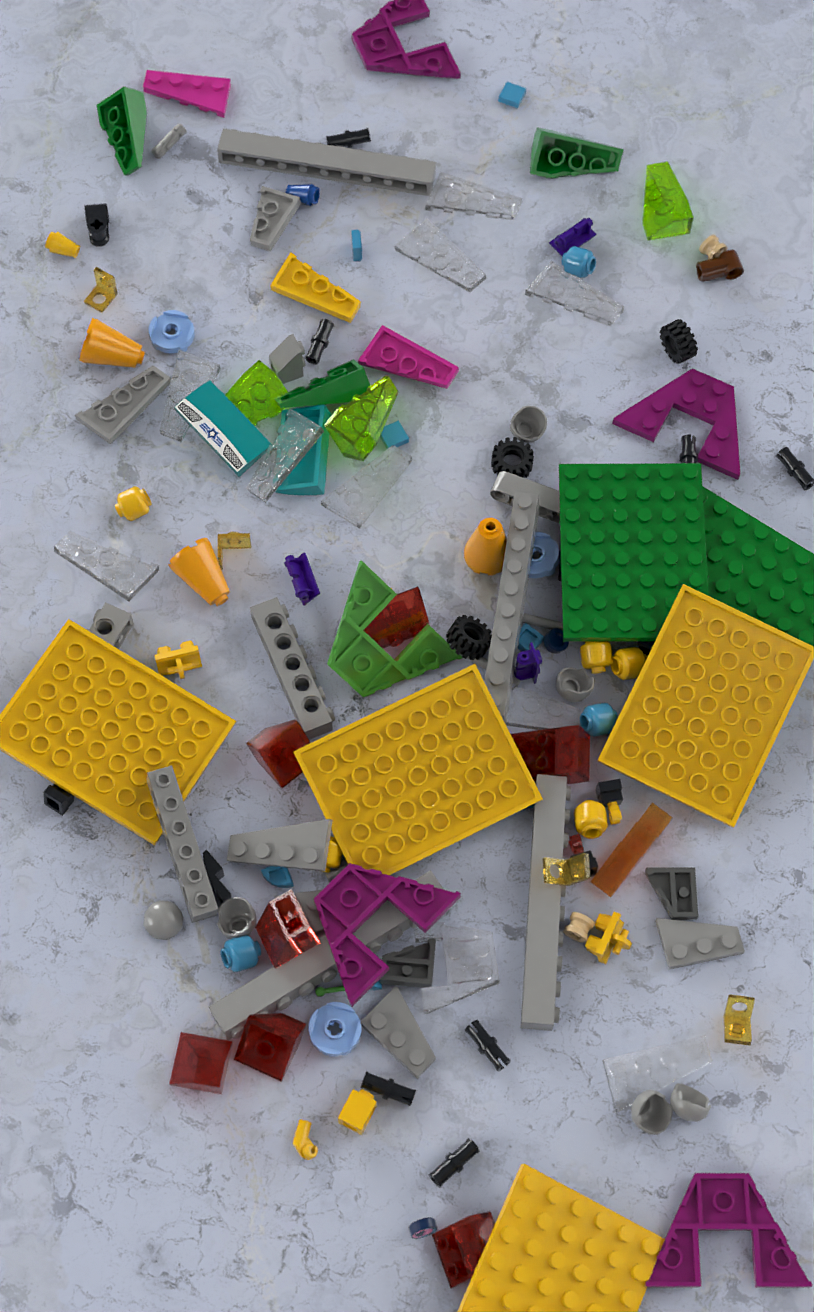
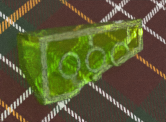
M668 161L648 164L646 167L642 219L647 240L690 234L694 217L688 199Z
M258 360L241 375L225 396L255 426L258 425L257 422L268 417L271 419L285 409L280 408L275 399L288 393L276 373Z
M385 375L369 386L366 392L354 396L350 403L339 406L324 424L344 457L365 461L377 445L399 392L390 376Z

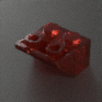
M292 889L268 903L255 927L274 968L281 966L321 943L302 903Z
M491 1211L470 1215L432 1234L450 1288L471 1281L495 1225Z

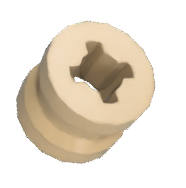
M713 234L703 241L699 251L702 254H706L709 260L718 258L721 253L727 251V246L724 243H720L718 237Z
M572 912L569 918L571 922L565 926L563 932L566 936L577 942L586 943L589 937L588 932L593 929L595 922L584 914Z

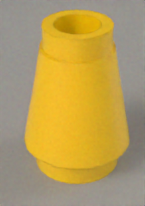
M51 231L46 240L45 248L49 249L51 253L76 258L80 245H77L59 232Z

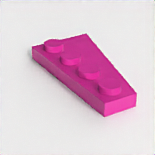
M146 70L143 84L145 93L167 100L172 98L178 100L182 105L188 106L191 104L199 107L201 111L207 113L212 111L217 113L219 117H225L231 79Z
M383 325L358 360L360 365L448 389L459 372L458 366Z

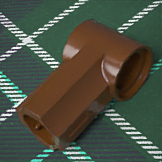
M727 250L721 253L718 258L697 262L696 264L697 276L699 281L701 280L702 282L721 277L733 280L740 277L744 272L735 250Z

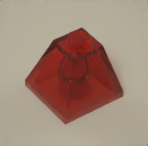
M294 719L265 728L246 744L257 762L278 786L283 788L303 773L293 751L311 742L298 721Z
M284 1013L249 1015L234 1060L282 1081L298 1049L306 1023Z
M181 1032L169 1085L222 1095L233 1041Z

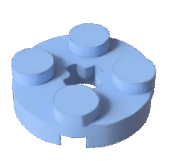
M168 310L163 312V315L158 318L155 316L150 322L149 337L153 348L164 353L182 354L187 351L188 346L194 340V325L183 312ZM171 329H175L176 334L168 335L166 331L169 332Z
M536 532L532 555L535 554V551H539L541 557L538 559L532 558L529 578H542L553 575L560 561V550L556 541L551 539V536L546 533Z
M341 1002L327 1003V1005L322 1006L320 1009L318 1008L310 1018L308 1029L312 1045L325 1055L334 1057L347 1055L356 1047L360 1040V1020L352 1007ZM339 1023V1028L342 1029V1032L337 1033L336 1036L331 1035V1031L327 1030L328 1026Z

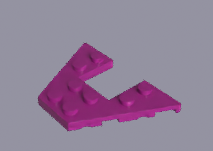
M425 0L389 1L372 20L369 18L361 28L352 33V41L367 71L460 79L461 72L446 42L406 53L393 28L430 17V10Z
M692 368L613 419V425L651 442L655 441L672 408L709 423L713 427L698 454L697 462L736 480L740 477L734 386Z
M349 863L314 898L320 921L351 1007L389 970V966L353 934L387 900L426 933L461 898L460 892L435 888L431 884H420L416 880L398 876V878L382 874V871L367 870L362 866Z
M694 1173L665 1237L661 1251L656 1258L657 1261L649 1281L645 1283V1287L700 1288L701 1271L698 1231H751L755 1288L812 1287L811 1281L806 1277L797 1261L795 1253L790 1249L785 1235L778 1223L773 1219L764 1198L759 1194L756 1184L749 1173Z

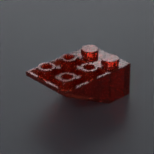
M580 725L511 734L534 781L537 774L567 777V784L589 782L590 735Z

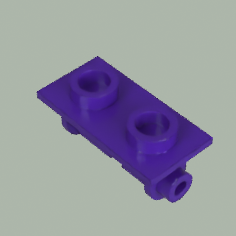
M583 218L580 222L556 236L549 244L563 256L570 248L574 246L580 247L597 235L591 229L593 221L590 218Z
M304 552L297 558L294 555L285 557L284 565L287 567L289 575L293 577L291 581L296 592L295 595L305 606L320 594L307 555Z
M531 642L529 650L518 653L514 676L521 681L532 678L533 683L536 684L538 674H540L542 657L540 651L535 650Z

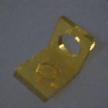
M96 267L93 271L97 285L86 297L84 303L103 313L118 295L114 276ZM96 295H104L106 300L101 304H97L93 301Z
M229 532L227 534H218V563L221 570H223V549L251 548L250 533Z
M582 853L566 860L543 858L544 883L571 886L590 879L589 855ZM552 864L559 868L560 875L557 879L550 873V866Z
M728 995L723 1016L725 1043L751 1045L750 1019L755 1003L754 997ZM740 1002L746 1004L747 1008L737 1011L732 1006Z

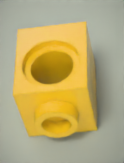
M353 1089L338 1116V1123L362 1135L377 1107V1101L373 1100L374 1095L363 1089H360L359 1092Z

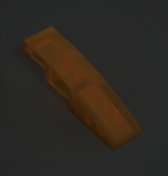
M652 802L622 842L620 841L591 880V883L612 897L653 846L673 817Z

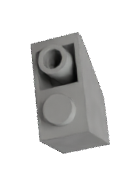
M294 334L289 335L269 355L270 369L278 386L304 377L303 367L306 364L302 355L305 354V350L301 341L297 342Z

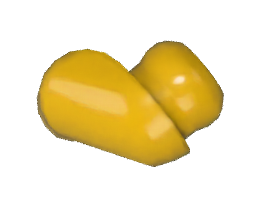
M300 1119L293 1139V1146L302 1158L310 1160L318 1154L317 1146L313 1145L308 1137L312 1123Z

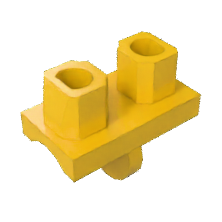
M191 640L182 642L178 650L171 651L168 646L159 647L157 654L154 655L158 673L162 676L179 673L180 679H185L184 671L202 667L198 645L194 646Z
M613 912L612 916L600 913L595 927L597 930L603 931L604 934L602 938L590 935L585 944L587 951L597 955L601 963H607L611 952L619 955L621 949L629 950L632 943L627 939L629 931L622 929L624 922L620 919V913Z

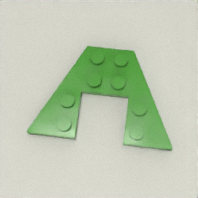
M360 560L327 662L330 668L362 697H366L379 689L389 688L392 684L404 679H412L424 674L427 670H434L442 664L455 659H462V656L460 654L457 655L455 653L456 650H452L450 644H447L428 624L395 659L363 630L397 594Z

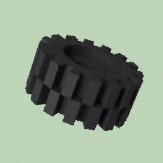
M681 319L661 327L660 339L663 340L661 344L665 346V352L669 354L668 357L677 364L697 355L696 351H698V347L695 346L697 341L693 338L695 336L690 332L691 328L687 327V323Z
M507 437L505 438V443L500 440L492 451L491 467H493L494 474L497 473L498 475L499 472L505 471L527 478L529 472L532 471L534 452L533 449L530 450V444L524 445L525 440L523 439L517 442V437H513V441H510V438ZM509 454L517 455L521 458V463L509 465L504 462V457Z
M466 615L457 617L446 634V638H448L446 641L447 644H451L450 648L452 650H457L455 652L457 655L461 653L463 654L462 658L466 659L469 656V659L474 661L475 658L480 660L490 648L492 631L491 629H486L487 625L485 623H479L480 619L474 620L473 616L468 618Z

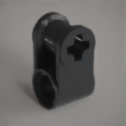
M107 203L84 205L90 242L95 246H104L109 241Z

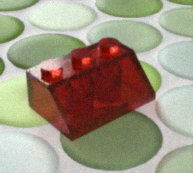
M419 587L397 594L363 630L380 647H396L402 644L404 640L412 637L415 638L427 624L429 625Z

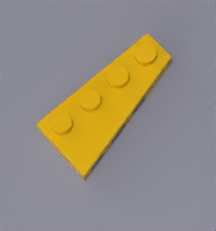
M292 252L289 253L270 285L271 291L349 323L352 322L361 307V301L340 286L330 283L326 276L316 273L306 262L302 263Z

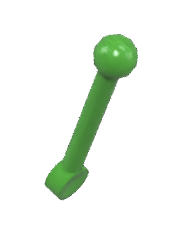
M344 986L331 988L317 987L315 994L318 997H322L326 993L345 991Z

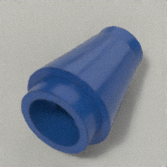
M314 184L288 185L286 188L287 194L300 197L303 204L311 206L312 204L316 205L319 201L320 189L315 187Z

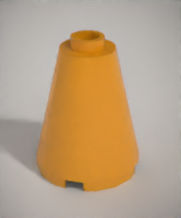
M92 318L87 330L86 339L83 342L79 360L90 364L136 368L137 364L142 365L145 351H141L142 345L100 320Z
M495 518L483 519L465 545L464 559L468 567L475 573L495 575L502 572L507 537L499 520Z
M204 537L195 541L197 546L190 548L188 545L170 559L169 562L171 564H168V566L209 605L216 604V606H220L229 599L227 595L230 593L212 545L209 539Z

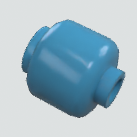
M574 246L563 254L561 263L566 274L585 278L594 272L596 258L592 251Z
M608 703L589 705L584 708L583 713L580 715V725L582 730L592 737L607 735L611 733L618 714Z
M248 935L227 940L224 943V948L221 949V958L224 966L227 969L230 968L233 972L253 968L258 963V956H261V948L258 941H253Z

